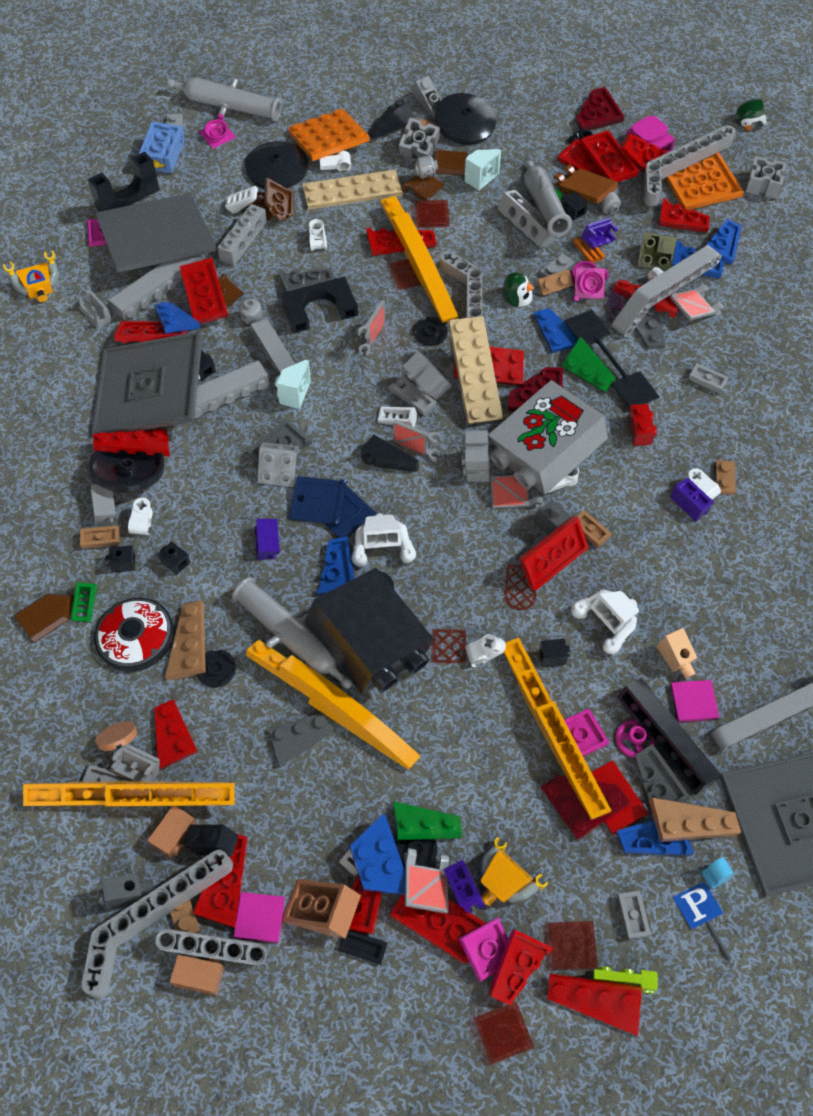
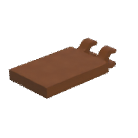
M567 165L564 168L565 171H568L565 175L567 179L561 173H557L554 176L558 180L555 185L560 187V191L568 194L577 192L583 199L596 204L600 203L618 187L617 181L583 169L576 171L571 165Z

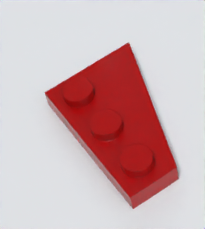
M627 134L619 147L644 174L648 162L667 153V150L660 149L654 144H649L633 134Z
M174 699L154 707L160 771L198 753Z

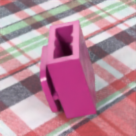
M648 116L638 121L626 132V135L633 134L649 144H654L660 149L667 150V153L673 150L675 138L668 133V127L655 116Z

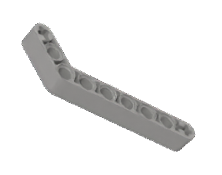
M729 125L723 126L648 162L644 174L645 204L651 207L658 204L662 190V179L730 147L735 136V128Z
M707 245L642 285L634 292L612 323V328L626 338L634 331L650 307L716 266L722 255Z
M444 251L440 257V269L466 285V318L481 317L482 270L455 253Z
M813 683L717 728L710 734L723 753L742 744L741 741L747 738L750 740L764 730L767 732L777 727L776 724L785 723L794 719L793 716L797 714L802 715L810 711V708L813 707Z
M222 850L213 851L98 926L91 934L82 979L83 991L97 999L104 997L109 991L117 947L229 874L233 868L231 858ZM206 871L205 876L202 879H198L199 874ZM186 884V888L179 892L180 886ZM167 896L166 902L160 905V900ZM147 909L146 915L140 918L141 912ZM128 922L127 927L121 931L122 924ZM108 934L107 940L101 944L102 938ZM103 958V963L97 967L98 960Z

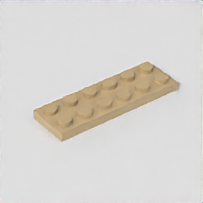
M396 169L302 184L308 210L402 196V189Z
M484 317L449 320L448 326L467 425L503 420Z

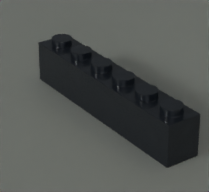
M642 678L623 688L617 696L618 700L639 726L645 729L647 736L695 795L712 786L722 776Z

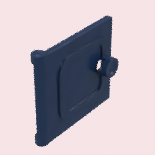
M297 476L289 519L339 525L347 480L341 479L340 481Z
M346 485L339 525H325L337 538L347 537L365 523L366 517L375 516L377 513Z

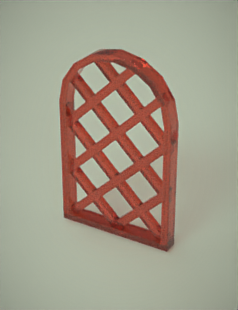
M508 564L505 590L506 602L513 609L519 611L527 610L534 605L537 590L530 589L529 585L524 581L526 576L523 578L519 576L518 572L523 570L521 565ZM512 567H516V568H520V569L517 570V571H515ZM509 568H510L511 571L513 572V574L510 575V576H509ZM514 575L520 579L516 583L510 579ZM508 580L513 584V585L510 586L509 588H508ZM521 581L526 585L522 590L517 586ZM514 586L519 591L515 595L509 591ZM527 588L532 592L529 596L523 593ZM507 592L512 596L509 599L507 597ZM520 593L525 597L521 602L516 598ZM534 595V600L532 602L529 598ZM513 598H514V599L516 600V602L518 603V604L515 605V606H513V605L510 604V602H509V601H511ZM528 600L531 603L530 606L524 607L522 603Z

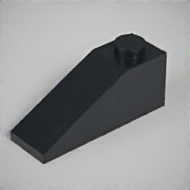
M402 99L395 101L393 105L386 109L367 134L370 137L377 138L406 125L410 117L413 118L410 103Z
M374 434L361 448V459L367 465L372 464L379 468L417 472L419 469V460Z

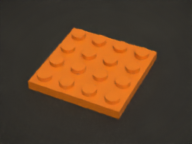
M337 109L332 113L322 114L320 117L308 119L306 122L297 123L287 128L290 136L312 161L370 141L369 135L344 109Z
M719 152L665 178L678 202L686 210L740 198L744 194V191Z

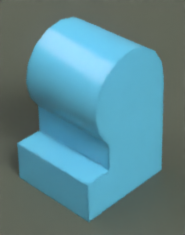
M723 857L710 864L701 874L712 890L729 881L734 872Z

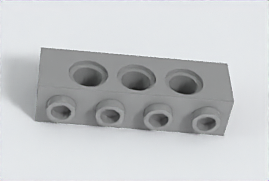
M516 190L504 192L497 208L503 216L507 217L514 226L518 227L525 236L529 237L540 248L552 244L555 237L549 234L547 223L542 214Z
M250 204L218 246L220 261L233 266L237 263L267 223L265 209Z

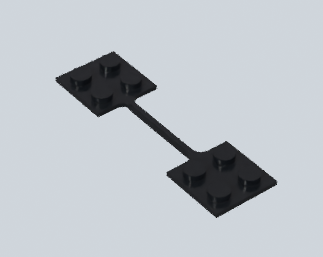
M592 309L564 320V323L577 340L581 337L587 344L591 342L597 343L620 372L622 378L612 382L611 385L629 408L631 405L646 404L660 397L640 371L631 375H627L601 342V338L609 336L611 333Z

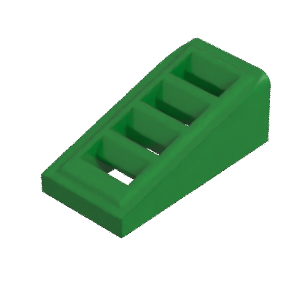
M76 582L71 621L91 622L98 590L96 584ZM82 591H89L90 595L81 593ZM80 598H87L89 602L80 601ZM79 605L88 606V609H81L78 607ZM77 612L87 613V618L77 616Z

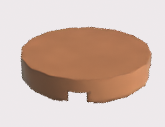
M130 721L113 724L97 735L95 742L100 750L113 751L117 749V745L125 746L136 737V726Z

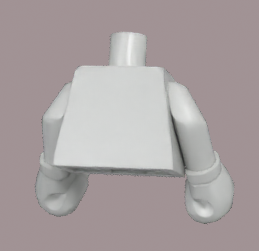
M378 513L375 516L366 517L365 523L356 530L355 545L351 557L352 563L362 568L366 566L368 561L365 549L401 546V561L406 564L411 563L416 558V551L411 540H409L406 526L396 521L393 515Z
M600 590L589 598L586 597L574 602L571 605V613L573 617L583 619L587 617L588 611L592 609L615 635L612 638H608L602 646L604 652L614 655L620 650L625 639L635 630L637 623L636 615L639 609L637 608V602L634 599H629L621 591Z

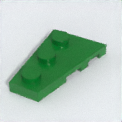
M581 337L561 365L564 369L605 393L616 379Z
M393 801L397 840L453 839L462 837L459 816Z

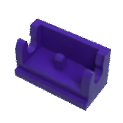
M610 218L587 224L580 238L591 249L615 241L616 237L611 233V229L614 232H617L618 229L611 222Z
M689 478L677 484L670 496L695 522L703 514L706 515L714 504V501Z
M256 519L255 542L257 560L275 559L276 555L280 552L277 519Z
M464 860L443 869L460 907H463L465 912L471 913L470 907L472 905H477L479 909L485 907Z

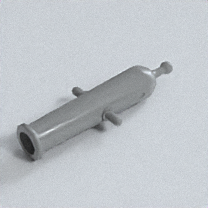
M198 77L189 78L185 83L175 82L173 79H168L166 82L169 88L183 90L184 95L192 102L221 108L219 114H223V117L226 111L233 110L269 118L276 122L281 114L282 102L279 97L273 99L236 88L238 84L237 78H234L231 85L228 86Z
M530 160L526 161L525 168L527 171L524 174V183L547 223L549 234L554 237H562L571 229L572 220L565 213L546 170L540 166H534Z
M252 577L243 579L235 587L232 593L233 601L240 602L274 635V637L266 642L268 648H272L277 643H282L296 658L322 676L327 674L334 676L345 689L352 686V681L337 669V662L321 641L304 625L307 614L300 618L293 616L260 588Z

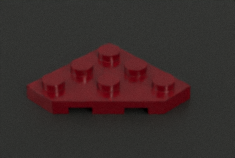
M602 87L591 90L588 99L582 106L580 114L576 117V123L580 130H592L622 122L625 116L607 88Z
M545 367L535 377L532 376L522 383L521 387L512 390L509 393L508 411L515 412L551 380L563 388V368Z
M557 775L540 788L578 841L630 805V801L618 785L597 782L611 812L591 820L567 777Z

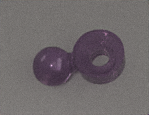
M618 293L612 294L607 300V307L612 310L609 314V321L611 323L614 322L625 304L624 297Z

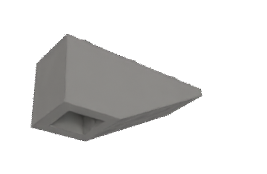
M426 76L417 80L411 90L416 100L435 119L436 109L441 98L430 77Z

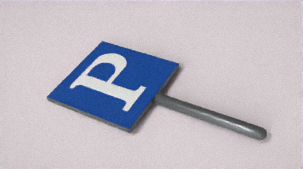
M702 882L673 896L690 929L692 930L706 923L728 961H731V956L710 923V920L724 913L706 883Z

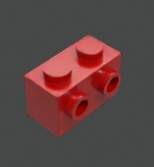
M649 404L631 405L627 417L633 445H652L654 436L657 435L656 425H653V411H650Z

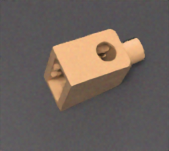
M683 628L666 635L656 645L672 672L680 670L685 679L696 674L691 663L697 659V656Z

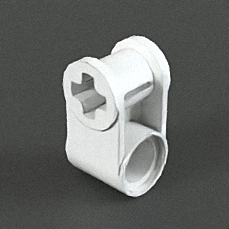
M314 219L309 223L311 251L323 248L327 250L324 224L321 220Z
M696 468L688 473V478L712 500L720 494L721 490L718 484L712 481L702 470Z
M138 498L134 501L128 523L129 534L149 535L148 528L151 527L153 511L150 508L148 499Z
M486 634L482 638L466 645L465 650L471 666L476 667L475 665L486 664L489 660L501 655L506 645L503 639L497 638L492 634Z

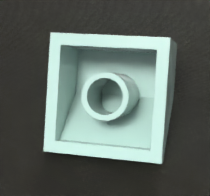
M476 150L468 155L465 160L464 182L479 191L494 179L500 170L501 150Z
M308 360L283 369L280 376H277L275 386L278 389L277 397H279L280 404L300 409L311 383Z

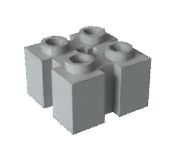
M410 117L406 126V135L403 134L399 143L400 154L412 158V155H416L417 158L428 155L432 156L433 147H436L440 137V127L429 123L427 126H423L422 121Z
M755 156L749 174L746 193L755 195L764 193V197L777 199L783 184L787 163L776 160L773 163L767 162V158Z
M419 351L403 365L407 370L405 374L416 383L417 388L422 393L424 392L430 397L438 399L452 386L432 362Z
M488 430L465 431V439H462L463 475H467V481L490 482Z

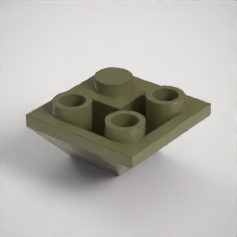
M643 233L637 266L652 269L657 267L665 271L670 269L677 237Z

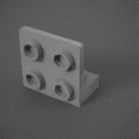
M263 442L259 448L257 482L259 484L294 487L296 458L299 454V446Z

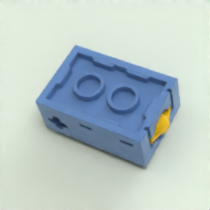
M151 122L139 154L145 151L154 162L155 171L173 173L185 142L182 126Z

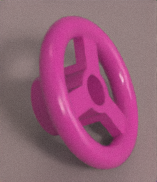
M635 719L623 722L618 727L615 735L616 744L620 751L631 758H635L636 754L644 750L642 743L646 738V731L639 726ZM637 725L629 733L623 732L627 727ZM634 735H637L640 739H635ZM622 739L629 740L634 744L637 752L627 749ZM650 739V745L653 744L654 747H656V745Z

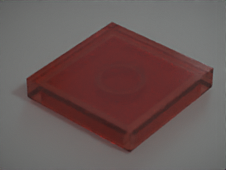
M448 200L416 201L417 228L450 227Z
M409 259L390 263V268L399 290L421 285Z
M593 921L552 922L548 924L550 946L553 947L551 951L552 970L598 968Z
M517 1002L474 1018L490 1065L534 1049Z

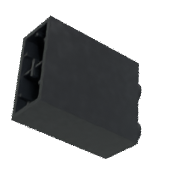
M377 568L313 600L305 622L362 695L375 687L380 693L385 692L400 679L398 675L400 672L407 669L413 675L429 663L430 659L426 653L434 638Z

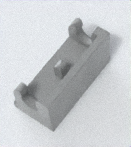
M90 289L86 291V300L83 301L79 296V309L97 329L112 321L108 308Z
M97 484L91 485L94 525L114 522L113 518L116 517L113 491L104 489Z
M129 744L121 746L112 757V760L116 762L111 766V771L130 781H153L159 774V759Z

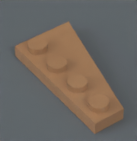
M201 600L182 605L165 675L167 681L205 673L204 603Z
M651 798L649 800L660 842L729 837L741 834L735 812L658 798Z

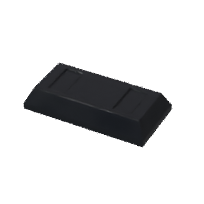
M348 930L346 939L342 938L338 951L381 965L388 942Z

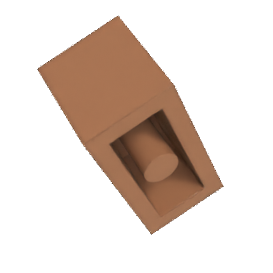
M172 806L147 841L151 847L172 859L174 855L178 856L182 852L189 825L197 824V822L188 813L177 806Z
M178 955L170 983L175 987L217 996L224 967L218 959L207 958L205 961L198 959V956Z

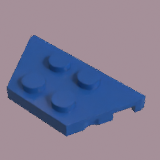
M382 814L350 846V851L363 890L405 895V870L386 815Z

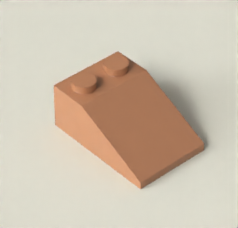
M298 879L282 921L328 936L346 939L361 895L344 884Z

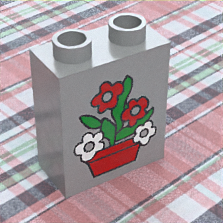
M551 380L488 434L492 447L489 458L500 470H504L507 467L513 470L516 480L525 489L529 490L534 486L543 494H547L608 439L604 415Z

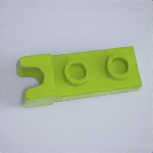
M601 966L592 972L591 980L642 987V993L654 994V991H657L658 974L655 971L641 970L638 974H634V970L621 969L620 972L611 971L610 967Z

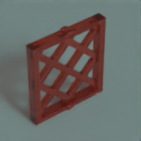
M434 629L433 662L465 664L466 630ZM446 632L447 635L442 638L438 633ZM452 633H461V635L456 639ZM436 636L440 639L438 643H436ZM449 636L454 639L450 645L445 641ZM462 637H463V644H462L460 641H458V640H460ZM442 642L447 645L443 651L438 647ZM456 642L461 646L457 651L451 647ZM449 648L454 652L450 657L444 653ZM435 649H437L440 652L436 657ZM462 649H463V657L459 654V652H460ZM443 654L447 660H438L437 658ZM457 655L461 660L456 661L452 660V658Z

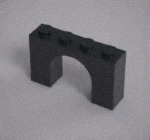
M145 151L131 158L134 177L129 186L121 191L114 192L111 182L102 172L88 179L94 203L99 212L129 206L160 190L154 162Z
M345 276L280 294L281 304L293 334L310 329L305 307L314 300L324 299L334 303L342 320L358 316V305Z

